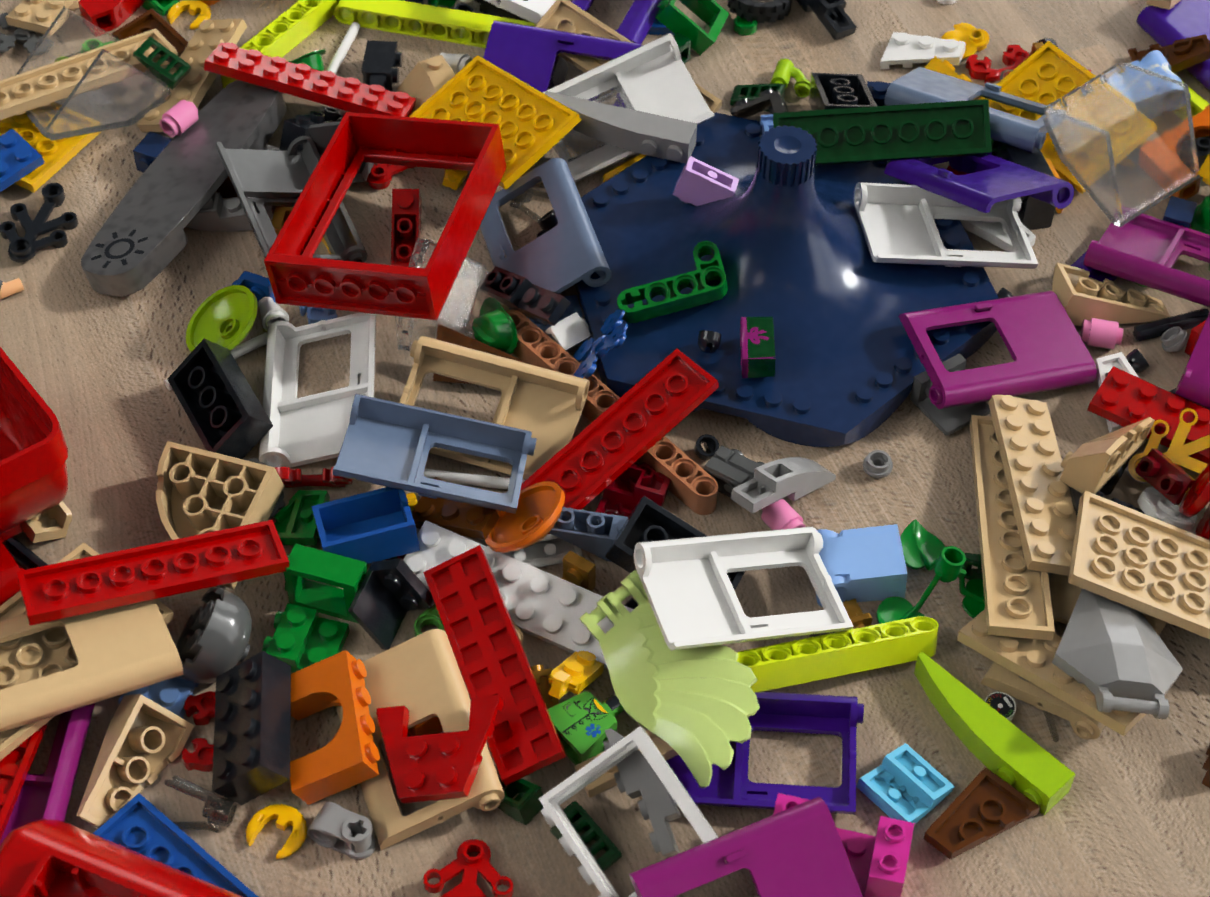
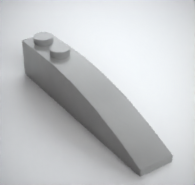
M545 92V95L579 114L581 121L573 130L609 145L685 164L692 155L696 145L697 123L558 93Z

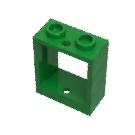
M661 0L658 4L660 10L655 18L674 34L679 33L691 39V48L699 55L715 43L730 14L715 0H679L706 23L704 29H702L674 5L676 0Z
M295 543L290 555L286 554L289 560V567L285 568V572H282L285 577V591L288 593L289 603L317 609L318 613L358 623L348 610L368 572L366 562Z

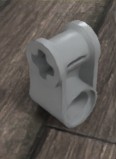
M326 802L307 830L309 837L317 844L334 849L353 859H365L371 856L376 848L370 820L334 802Z

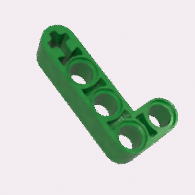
M701 241L694 247L693 257L696 270L622 291L617 298L618 308L625 311L622 319L628 323H637L722 299L726 295L728 287L725 270L716 244L711 241ZM705 255L713 256L709 261L700 260ZM712 280H718L721 282L718 286L715 287L707 285ZM689 287L693 289L689 294L680 293L684 288ZM657 295L665 296L664 300L660 302L652 301ZM646 299L647 305H643L642 300ZM634 304V307L629 308L628 305Z

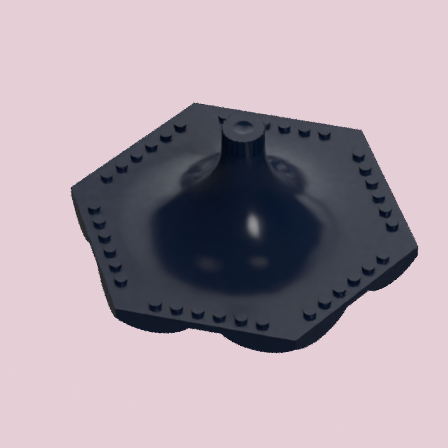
M714 112L715 117L697 125L696 145L691 157L739 179L734 196L700 206L681 201L672 194L686 164L649 155L581 197L612 273L610 280L600 287L588 286L583 280L573 285L576 287L585 320L591 334L589 339L594 338L596 341L603 335L600 329L604 325L606 318L618 309L617 298L622 291L696 270L693 250L701 241H711L718 247L728 287L726 295L720 300L637 323L626 322L628 327L626 329L627 337L618 348L610 349L602 358H598L595 363L597 364L601 381L615 394L622 397L677 348L717 379L719 383V388L692 412L707 409L746 418L751 424L765 433L799 445L834 447L854 443L878 428L903 403L912 391L914 376L926 370L920 362L919 356L898 317L901 313L999 299L984 267H945V265L873 262L854 205L856 184L858 182L912 184L884 174L885 167L890 161L815 165L817 153L815 138H813V135L808 134V131L802 130L799 127L795 128V126H776V128H770L769 131H765L763 135L760 121ZM555 215V226H556V225L558 224V220H557V217H556V215ZM934 219L945 248L975 250L960 220ZM705 255L700 260L709 261L713 256ZM596 272L590 276L591 279L601 278ZM712 280L707 285L715 287L718 286L721 282L718 280ZM689 287L684 288L680 293L689 294L693 289ZM657 295L652 301L660 302L664 300L665 296ZM646 299L642 300L643 305H647ZM629 304L628 307L633 308L634 304ZM741 317H773L774 358H776L775 377L742 378L740 348ZM985 321L928 330L926 332L940 360L943 362L959 353L967 359L992 337L997 328L993 322ZM699 331H714L722 335L720 346L715 352L710 353V347H706L705 352L699 348Z

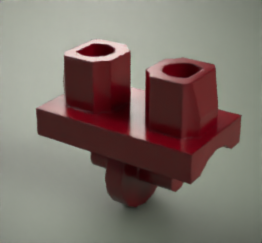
M1152 448L1135 468L1136 473L1174 505L1181 503L1185 492L1196 481L1184 472L1180 466L1173 463L1155 448Z

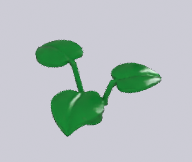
M916 519L913 520L900 536L905 564L915 570L924 567L928 571L934 569L935 576L914 607L908 600L901 597H888L884 599L877 608L876 617L878 624L925 616L918 611L938 581L949 583L959 578V591L965 596L962 601V607L974 619L985 609L983 580L971 579L965 587L964 577L967 572L962 569L966 561L965 553L955 546L945 547L941 540L923 528Z

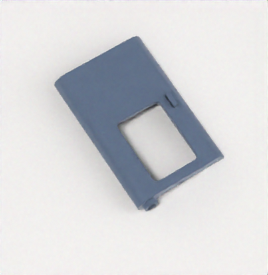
M918 67L892 81L887 89L884 101L885 106L967 101L975 100L981 96L1042 115L1037 120H1029L989 107L991 140L1033 153L1037 148H1042L1046 133H1049L1050 130L1063 122L1065 117L1064 110L1001 92V86L988 82L985 83V86L923 67Z
M552 158L519 178L507 190L503 188L494 194L480 225L494 267L497 266L523 276L532 284L557 294L581 280L591 287H600L610 280L611 270L568 164L564 159ZM542 181L557 217L558 224L527 245L514 251L499 207ZM596 272L601 278L591 279L590 276Z
M355 394L349 425L336 465L333 468V475L415 492L424 497L434 499L438 497L516 514L527 455L533 456L537 438L531 437L532 431ZM436 447L511 464L512 471L508 491L506 493H497L425 477L424 470L430 449Z

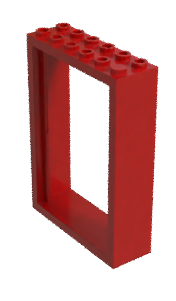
M346 112L264 259L276 303L437 320L507 168L499 124ZM363 162L471 171L426 268L313 258L317 247Z

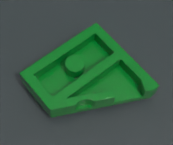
M298 490L289 500L288 505L274 516L276 520L274 524L282 545H295V543L300 545H317L319 535L312 506L330 501L327 490Z

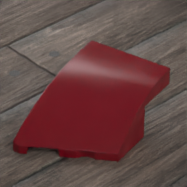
M635 462L603 490L602 499L595 512L629 517L633 508L643 496L663 507L671 479L653 470L645 462L641 464Z

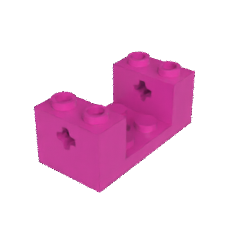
M778 793L773 815L809 800ZM880 816L876 836L837 828L863 897H901L915 823Z

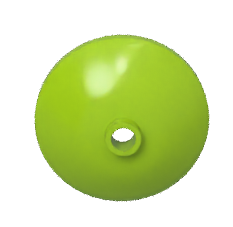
M231 285L209 296L197 308L186 330L188 349L192 352L204 338L229 349V351L236 348L247 337L255 323L258 310L255 294L246 286Z

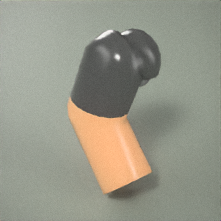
M19 278L6 283L0 280V299L24 291L23 284Z

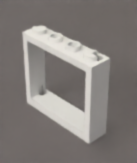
M641 726L539 798L544 806L540 811L550 827L557 826L563 835L559 838V842L569 856L575 853L582 864L578 867V871L588 885L592 883L596 885L601 893L598 897L620 896L560 805L638 749L642 752L702 840V844L718 838L713 828ZM636 892L632 893L628 897H637Z

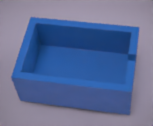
M385 487L312 506L323 551L364 561L366 564L420 551L415 522L404 490Z

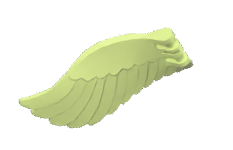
M634 570L620 582L621 586L615 592L610 591L596 603L597 607L588 614L586 612L579 620L600 643L614 692L626 713L643 728L651 731V733L669 744L682 758L699 786L703 789L710 784L713 770L712 764H716L722 770H726L731 765L734 751L729 741L744 743L751 737L752 727L748 717L755 715L760 706L756 694L750 687L757 681V678L750 667L737 662L739 654L728 646L714 645L670 650L664 640L637 570ZM629 595L639 604L631 612L621 603ZM605 616L614 625L606 633L598 626V623Z

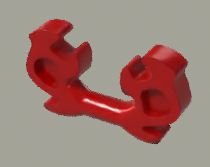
M1009 45L1006 51H1004L1002 62L1008 67L993 69L991 68L992 62L988 57L985 56L984 60H977V54L967 58L965 67L968 69L971 78L984 80V84L986 82L992 84L1001 78H1005L1030 57V54L1023 50L1020 45Z
M334 466L331 469L323 468L322 474L303 475L302 470L299 468L292 470L290 467H275L285 488L303 486L345 487V485L352 484V479L333 475Z
M208 691L197 696L190 695L186 699L184 705L186 716L190 717L194 712H197V714L193 715L195 725H208L210 720L215 717L216 693ZM206 738L193 739L192 745L195 751L190 753L186 748L182 750V758L188 771L196 769L203 772H211L213 769L214 744L210 745Z

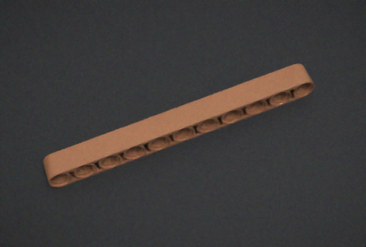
M518 310L506 311L514 321L518 335L517 346L513 354L522 359L524 363L574 375L581 363ZM592 374L588 378L583 377L590 381L582 411V414L591 422L620 398ZM664 436L636 461L639 464L645 462L653 470L670 478L668 490L696 514L709 515L716 510L718 498L717 481L667 437Z

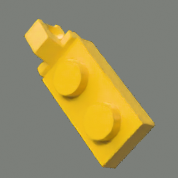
M575 651L552 670L549 677V683L552 685L548 695L557 699H561L569 691L578 695L602 674L604 664L596 661V656L590 652Z

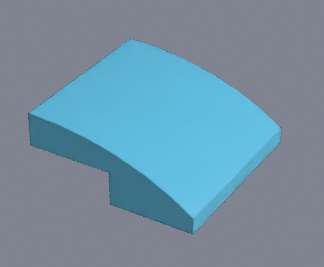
M906 743L887 754L882 764L860 777L856 785L888 817L915 824L941 803L955 787Z

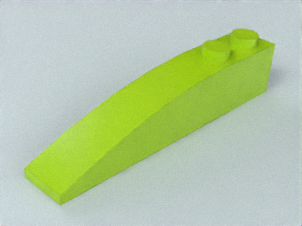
M924 652L918 654L914 674L929 700L950 729L991 772L1039 805V812L1043 815L1048 813L1070 791L1076 774Z

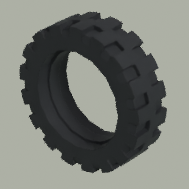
M728 0L727 6L730 8L731 13H736V16H739L740 19L745 18L748 22L757 20L758 23H774L775 20L781 21L784 19V16L787 17L790 14L792 0H774L769 2Z

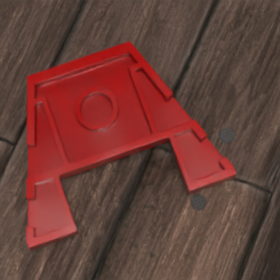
M500 695L471 698L468 730L407 737L409 710L405 705L377 708L376 714L397 796L402 803L468 797L483 759L481 756L486 740L491 739L494 731L493 722L497 712H501L504 706V700Z

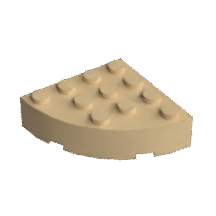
M167 441L157 469L156 504L160 519L169 536L174 540L268 521L285 486L275 467ZM238 582L223 584L222 586L234 590Z

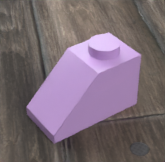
M690 156L677 180L672 195L685 203L700 206L734 196L739 179Z

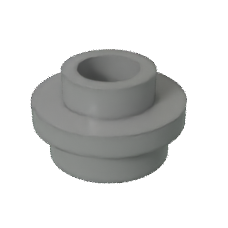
M1179 326L1166 330L1161 336L1162 348L1166 352L1182 350L1187 344L1189 334Z
M874 450L865 457L863 469L871 477L884 478L892 472L893 462L888 453L882 450Z

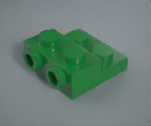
M287 603L284 611L279 610L276 613L274 619L275 633L273 637L267 636L265 638L262 651L290 665L292 674L340 653L350 632L349 624L321 618L318 616L317 609Z

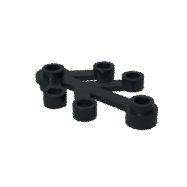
M50 183L42 188L44 203L33 221L28 215L26 205L17 203L11 206L12 218L15 221H19L26 232L24 237H19L16 225L11 221L3 222L0 225L2 238L8 239L10 242L8 254L11 260L27 262L35 256L38 250L51 245L55 248H62L68 244L66 233L63 230L56 229L63 227L66 230H72L78 226L76 214L66 212L60 217L46 222L53 209L61 206L65 200L62 185ZM53 231L50 236L36 240L38 236Z

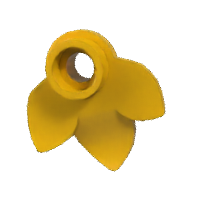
M958 23L954 25V30L946 32L940 39H954L966 42L965 52L962 59H966L987 47L989 34L983 29H976L971 24Z

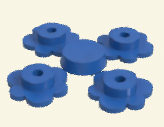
M618 308L606 318L604 325L600 329L603 334L596 341L594 338L585 340L574 353L573 357L578 362H581L573 376L580 378L590 377L597 368L595 363L598 358H602L610 349L618 348L625 341L628 324L626 322L623 323L622 317L625 314L623 309L620 310Z

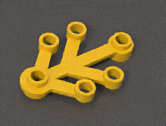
M1186 408L1180 413V423L1168 451L1162 454L1173 463L1200 474L1207 466V463L1189 456L1210 448V435L1184 444L1191 426H1194L1198 421L1197 412L1194 409ZM1187 412H1191L1195 416L1194 421L1191 423H1186L1183 420V415ZM1154 421L1151 428L1152 433L1144 452L1138 453L1130 459L1128 471L1136 481L1146 482L1136 473L1135 468L1152 448L1158 449L1161 439L1168 435L1170 428L1166 421ZM1161 423L1166 426L1165 433L1157 434L1154 431L1157 424Z

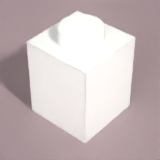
M577 311L544 331L566 351L576 347L591 336L587 322L579 316Z

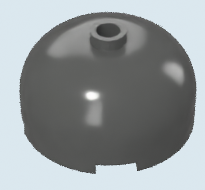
M219 586L211 587L203 595L202 601L205 602L204 606H200L194 615H190L176 645L183 667V675L180 677L197 684L216 682V677L235 667L239 661L243 662L250 650L248 642L252 631L251 613L241 598Z

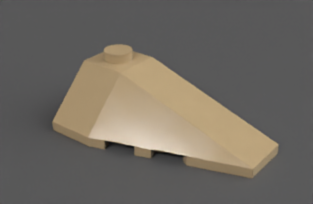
M442 55L419 61L397 88V92H405L410 97L416 98L414 112L454 77L455 74Z
M1057 263L1054 267L1052 291L1058 296L1073 325L1082 326L1084 319L1091 320V318L1116 321L1119 324L1152 322L1171 317L1162 300L1132 288L1128 289L1127 292L1114 285L1112 280L1105 278L1101 282L1089 277L1090 272L1082 268Z
M1148 417L1086 442L1074 453L1069 451L1061 463V467L1064 470L1059 480L1082 494L1085 490L1096 494L1145 442L1155 420Z
M142 694L124 695L108 726L76 816L98 828L101 827L137 794L141 793L148 785H152L159 778L158 774L169 763H173L179 757L194 725Z

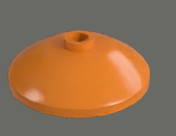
M545 481L521 490L516 514L497 510L500 518L486 538V544L495 552L509 553L530 547L541 541L552 530L562 513L565 501V494L562 488L555 482Z

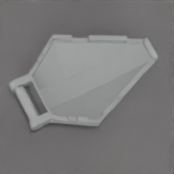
M1085 589L1081 590L1052 661L1053 664L1070 677H1073L1078 683H1084L1095 695L1099 712L1110 713L1112 710L1152 714L1157 719H1167L1170 706L1168 700L1165 699V695L1177 681L1183 670L1141 612Z

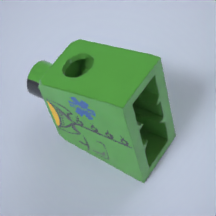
M584 691L548 709L565 754L574 765L594 757L605 750L603 742L608 740L605 730L612 728L617 732V720L615 717L624 711L619 699L615 695L600 703L588 691Z

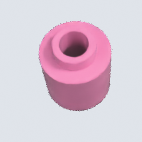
M180 100L162 115V119L159 122L161 129L170 137L180 136L198 121V109L192 102Z
M1091 318V320L1084 319L1080 337L1083 342H1086L1087 346L1114 350L1116 344L1121 345L1123 328H1119V322L1097 318Z
M783 498L762 509L761 519L771 530L805 527L803 518Z

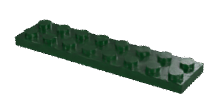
M988 99L773 113V128H776V126L783 127V125L795 126V128H802V130L808 131V134L813 135L817 143L815 165L989 155L992 153Z

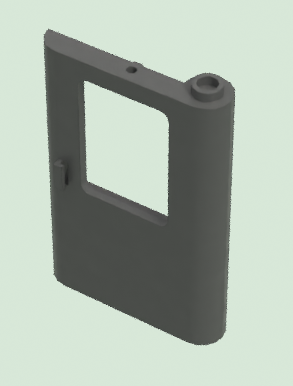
M300 136L294 139L287 151L224 148L221 142H216V148L264 257L267 256L277 238L276 231L264 206L295 205L321 158L320 152L310 136ZM306 143L303 151L296 150L300 144ZM342 201L323 236L332 255L314 254L313 258L365 262L368 254Z

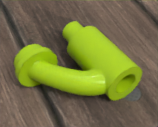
M780 59L770 84H785L786 89L792 77L796 80L794 85L796 95L802 98L808 97L811 82L806 80L804 74L798 68L794 67L792 61Z

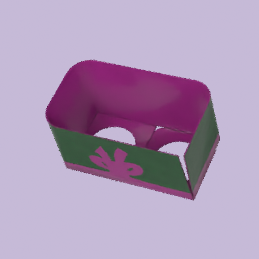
M741 317L740 348L742 378L775 377L776 358H774L773 317Z

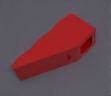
M80 0L78 4L82 21L94 36H98L118 28L143 5L145 0Z
M392 189L391 265L418 268L422 212L420 189Z

